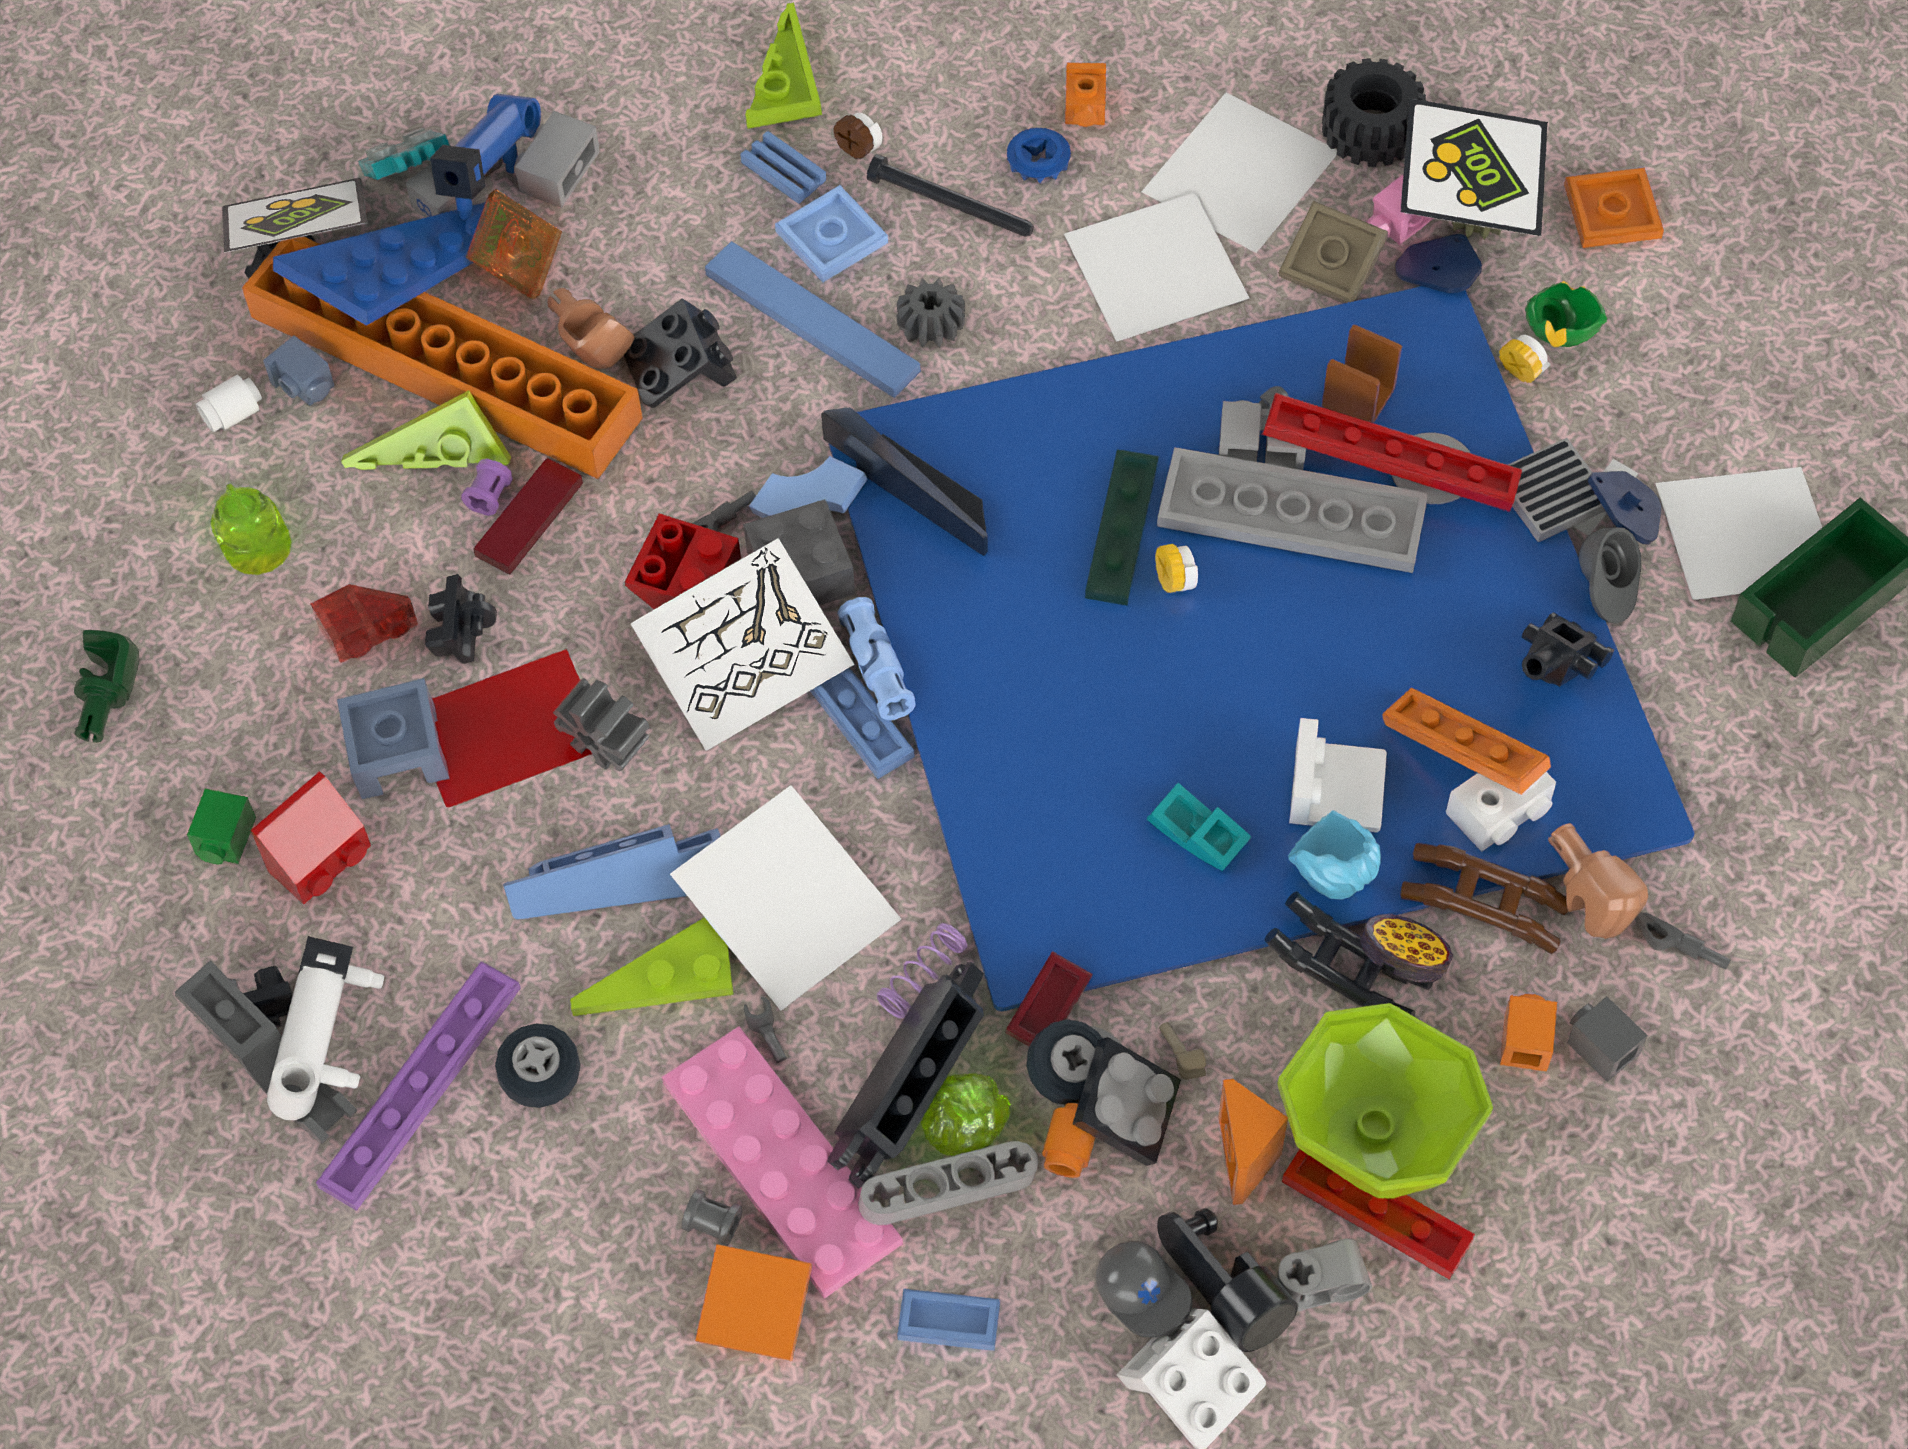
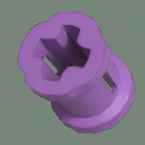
M482 459L476 466L477 475L471 487L464 489L461 499L472 511L490 516L496 513L499 507L497 500L502 490L511 484L513 478L512 472L502 463L490 459Z

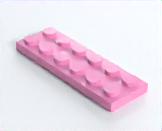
M740 1026L662 1076L664 1086L793 1258L813 1265L810 1281L824 1299L903 1245L902 1237L892 1224L876 1225L863 1218L858 1206L862 1187L858 1189L848 1180L851 1171L847 1165L837 1170L827 1162L833 1147Z

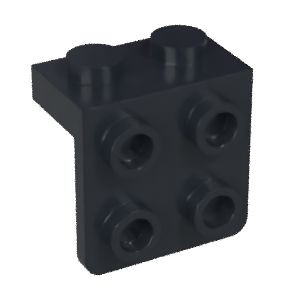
M682 298L634 334L635 338L624 354V357L645 405L655 408L699 374H703L723 387L737 379L730 363L733 361V356L728 347L721 341L717 332L720 329L719 323L707 309L700 310Z

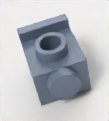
M295 335L263 360L270 383L275 388L281 386L284 392L291 398L300 397L309 406L314 402L323 400L328 395L330 389L335 386L328 362Z

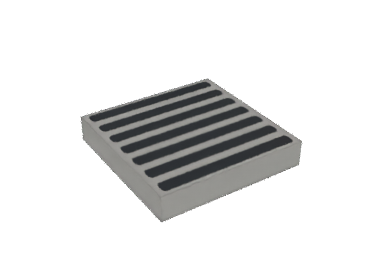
M1568 438L1508 464L1509 466L1522 469L1512 507L1538 542L1605 512V509L1588 483V477L1593 472Z

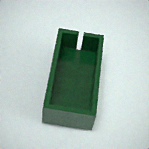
M1860 497L1741 592L1731 622L1759 647L1766 642L1769 645L1766 653L1796 678L1908 586V537Z

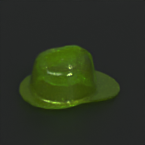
M232 483L227 484L226 492L216 501L210 521L212 533L229 564L244 574L260 575L273 571L282 565L289 556L292 545L289 530L275 503L261 491L252 487L236 488Z

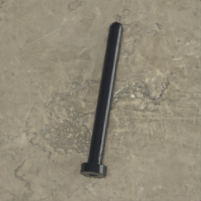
M876 154L870 162L867 170V180L878 184L881 179L1024 237L1030 236L1033 232L1034 226L1030 221L888 165V158Z

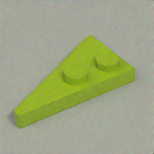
M794 2L786 4V9L781 13L777 23L778 32L774 43H770L762 65L763 73L757 79L752 105L745 113L747 129L822 115L821 102Z
M468 390L344 454L341 462L345 468L355 467L359 470L376 469L377 465H403V469L438 468L441 465L468 467L469 463H478L482 459L497 461L506 466L510 463L511 456Z
M704 917L570 999L573 1016L734 995L728 945Z

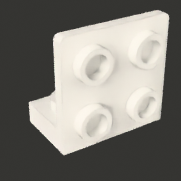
M1300 718L1289 823L1313 826L1322 817L1334 810L1349 819L1358 821L1364 829H1368L1370 832H1379L1382 822L1387 752L1384 749L1325 743L1326 738L1317 737L1318 720Z
M1192 1308L1185 1322L1173 1332L1151 1338L1117 1374L1128 1389L1150 1393L1195 1449H1206L1266 1385V1380L1237 1347L1208 1310Z

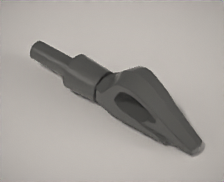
M751 490L731 504L726 501L712 511L711 514L700 518L692 524L717 531L722 525L737 518L736 512L751 504L756 495Z
M1640 912L1635 918L1645 940L1654 950L1663 951L1674 947L1695 960L1700 956L1725 970L1731 962V959L1705 947L1706 941L1688 933L1685 934L1673 925L1647 912ZM1655 930L1663 939H1656L1650 931Z

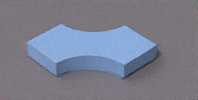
M829 456L818 468L803 475L786 477L772 473L749 507L753 514L765 518L825 499L829 510L845 513L867 481V477L863 471Z

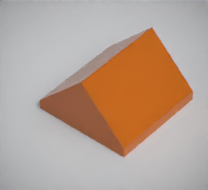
M1224 1079L1218 1119L1233 1205L1244 1203L1282 1155L1288 1117L1236 1080Z

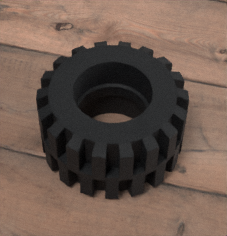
M1371 58L1362 59L1360 64L1353 61L1346 65V70H1337L1334 73V79H1330L1327 84L1322 117L1323 137H1327L1326 143L1330 149L1337 148L1336 155L1342 159L1347 156L1351 157V163L1359 165L1361 161L1368 162V167H1376L1377 162L1382 161L1385 166L1391 165L1394 162V157L1400 161L1403 160L1406 148L1409 98L1426 101V94H1423L1424 86L1421 81H1416L1417 75L1411 70L1405 72L1403 70L1404 66L1397 62L1392 65L1388 64L1387 59L1380 58L1379 62H1372ZM1363 110H1377L1384 114H1371Z

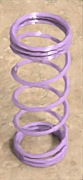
M940 923L936 931H933L930 935L932 947L920 946L917 948L919 962L906 961L904 963L903 969L906 977L892 976L890 978L891 989L881 988L877 993L879 1003L893 1016L904 1018L907 1015V1009L910 1010L911 1005L897 994L894 989L893 980L895 978L909 982L919 993L923 989L909 977L906 966L909 963L923 967L933 979L939 980L938 975L923 963L919 954L921 949L925 948L936 952L946 964L952 965V961L936 948L933 941L935 934L938 935L940 940L950 950L956 953H963L966 950L967 942L965 938L951 925ZM887 998H888L889 1000H891V1001L899 1008V1010H898L897 1008H895V1007L887 1000Z

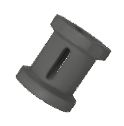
M697 1189L687 1204L682 1218L681 1229L687 1232L696 1229L718 1238L719 1244L728 1246L740 1223L743 1212L742 1206L734 1204L730 1207L707 1198L704 1191Z

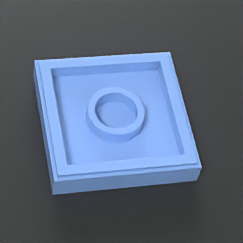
M841 185L775 223V232L822 282L827 281L888 243V235Z

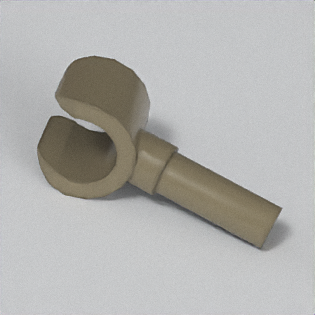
M1169 1022L1161 1024L1159 1029L1173 1049L1180 1077L1188 1080L1206 1076L1204 1068L1206 1066V1059L1202 1048L1186 1051L1185 1045L1181 1042Z

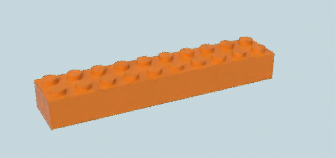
M304 236L280 241L242 287L253 319L292 337L295 335L302 342L438 405L469 390L495 432L596 479L600 478L643 419L637 388L426 292L414 297L369 325H364L273 271V257L321 245Z

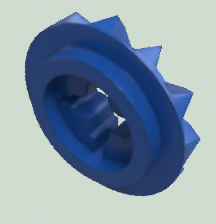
M1047 128L1024 130L1015 135L1007 147V160L1010 163L1011 171L1019 172L1024 181L1030 177L1036 178L1039 183L1046 177L1056 180L1060 171L1067 170L1071 158V150L1067 140L1058 132ZM1046 148L1045 158L1032 162V155L1037 156Z

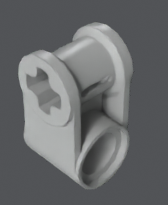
M1354 1239L1337 1240L1322 1247L1293 1252L1284 1257L1278 1269L1277 1279L1297 1302V1311L1334 1302L1342 1303L1355 1300L1364 1296L1372 1289L1357 1241Z

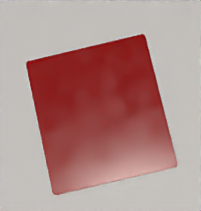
M566 647L431 696L438 719L435 722L438 741L446 759L450 778L436 782L446 807H453L592 755V752L587 748L582 754L578 753L570 745L575 737L563 731H558L554 725V721L558 718V716L554 715V710L580 681Z

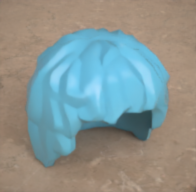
M1334 810L1316 822L1301 837L1300 841L1296 843L1288 855L1289 861L1296 865L1300 874L1312 888L1330 899L1339 900L1349 898L1357 891L1364 889L1365 884H1369L1376 878L1381 863L1380 845L1376 843L1370 831L1364 829L1358 821L1349 819Z

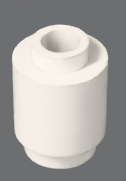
M235 375L202 394L203 399L195 405L200 416L212 432L220 428L225 431L259 411L257 402L262 397L250 378L242 380L239 375Z

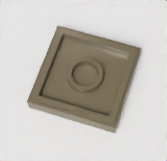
M1313 201L1278 272L1279 277L1341 303L1357 301L1389 236L1388 231Z

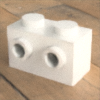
M1545 772L1520 795L1477 773L1451 791L1446 814L1482 852L1493 843L1501 845L1508 841L1516 833L1518 826L1529 818L1532 821H1536L1545 815L1553 804L1551 799L1556 781Z

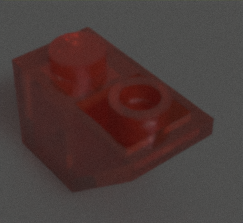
M348 584L310 603L317 625L340 663L350 658H360L366 655L372 647L390 638H400L410 628L418 625L412 602L406 595Z

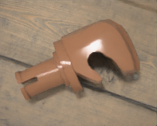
M559 288L553 291L561 300V303L559 304L553 297L549 296L547 304L550 310L560 317L558 323L559 335L567 346L584 363L593 368L606 369L616 364L629 349L635 336L607 312L604 313L595 301L590 299L577 301L566 288Z
M1568 823L1557 828L1551 834L1552 837L1548 838V842L1556 849L1569 867V871L1563 879V883L1566 886L1568 911L1572 912L1585 908V929L1592 937L1608 939L1621 934L1646 905L1648 900L1647 886L1636 872L1619 857L1611 856L1605 850L1592 853L1575 830L1573 824Z

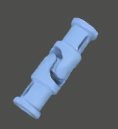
M857 597L846 601L837 611L840 624L848 630L850 635L849 646L857 659L868 689L876 695L880 717L885 720H896L907 716L916 706L915 697L911 691L906 689L903 683V669L884 627L879 625L875 619V609L872 600L867 597Z

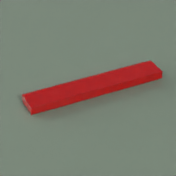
M1275 393L1262 434L1509 512L1514 504L1522 469L1278 393Z

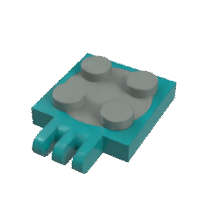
M418 128L402 135L403 143L388 145V142L367 149L365 151L367 157L359 160L358 163L364 176L378 180L395 172H404L411 166L421 165L423 161H430V157L442 145L450 146L447 136L443 133L433 132L432 129Z

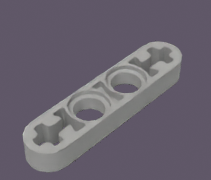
M1010 1141L877 1175L868 1179L862 1186L858 1202L859 1212L865 1220L872 1224L887 1225L1022 1190L1028 1187L1034 1180L1039 1163L1038 1155L1027 1143ZM1009 1159H1014L1017 1165L1025 1164L1023 1172H1017L1014 1166L1007 1167ZM965 1168L977 1169L983 1175L984 1182L978 1186H968L961 1182L958 1173ZM999 1171L997 1180H995L994 1172ZM919 1180H931L938 1186L939 1193L932 1198H924L915 1192L913 1185ZM900 1186H903L904 1194L898 1195ZM880 1193L883 1199H890L888 1207L882 1208L879 1201L872 1202L874 1194Z

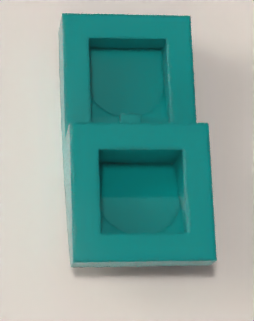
M1179 783L1175 785L1147 818L1151 824L1171 840L1221 871L1227 867L1252 837L1220 808L1217 807L1213 812L1210 811Z

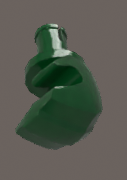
M90 629L83 630L84 651L93 663L104 668L107 673L103 676H97L86 668H80L81 678L76 681L74 694L77 698L84 701L74 734L79 739L89 742L90 735L93 734V743L103 741V733L110 709L121 708L129 700L140 659L139 649L129 637L118 633Z

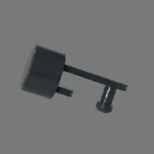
M1202 1208L1195 1212L1194 1217L1185 1221L1175 1212L1161 1215L1157 1221V1230L1163 1247L1211 1305V1314L1242 1352H1252L1268 1345L1288 1328L1296 1316L1298 1304L1269 1268L1259 1266L1247 1251L1235 1257L1232 1271L1229 1275L1198 1238L1202 1234L1208 1236L1217 1231L1218 1219L1213 1211Z

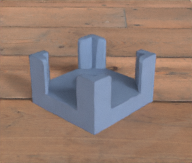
M424 678L337 699L350 772L362 799L383 795V789L378 777L421 767L428 783L450 779L446 759L438 741L435 722L438 719L435 705Z

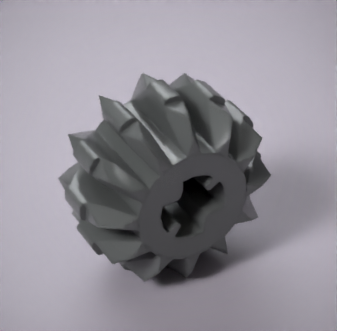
M922 278L919 287L907 284L905 295H901L898 298V314L896 317L899 330L904 331L908 342L919 338L922 348L928 341H934L940 348L943 343V337L955 341L957 330H962L965 325V301L963 295H957L954 284L943 287L940 278L933 284H928Z

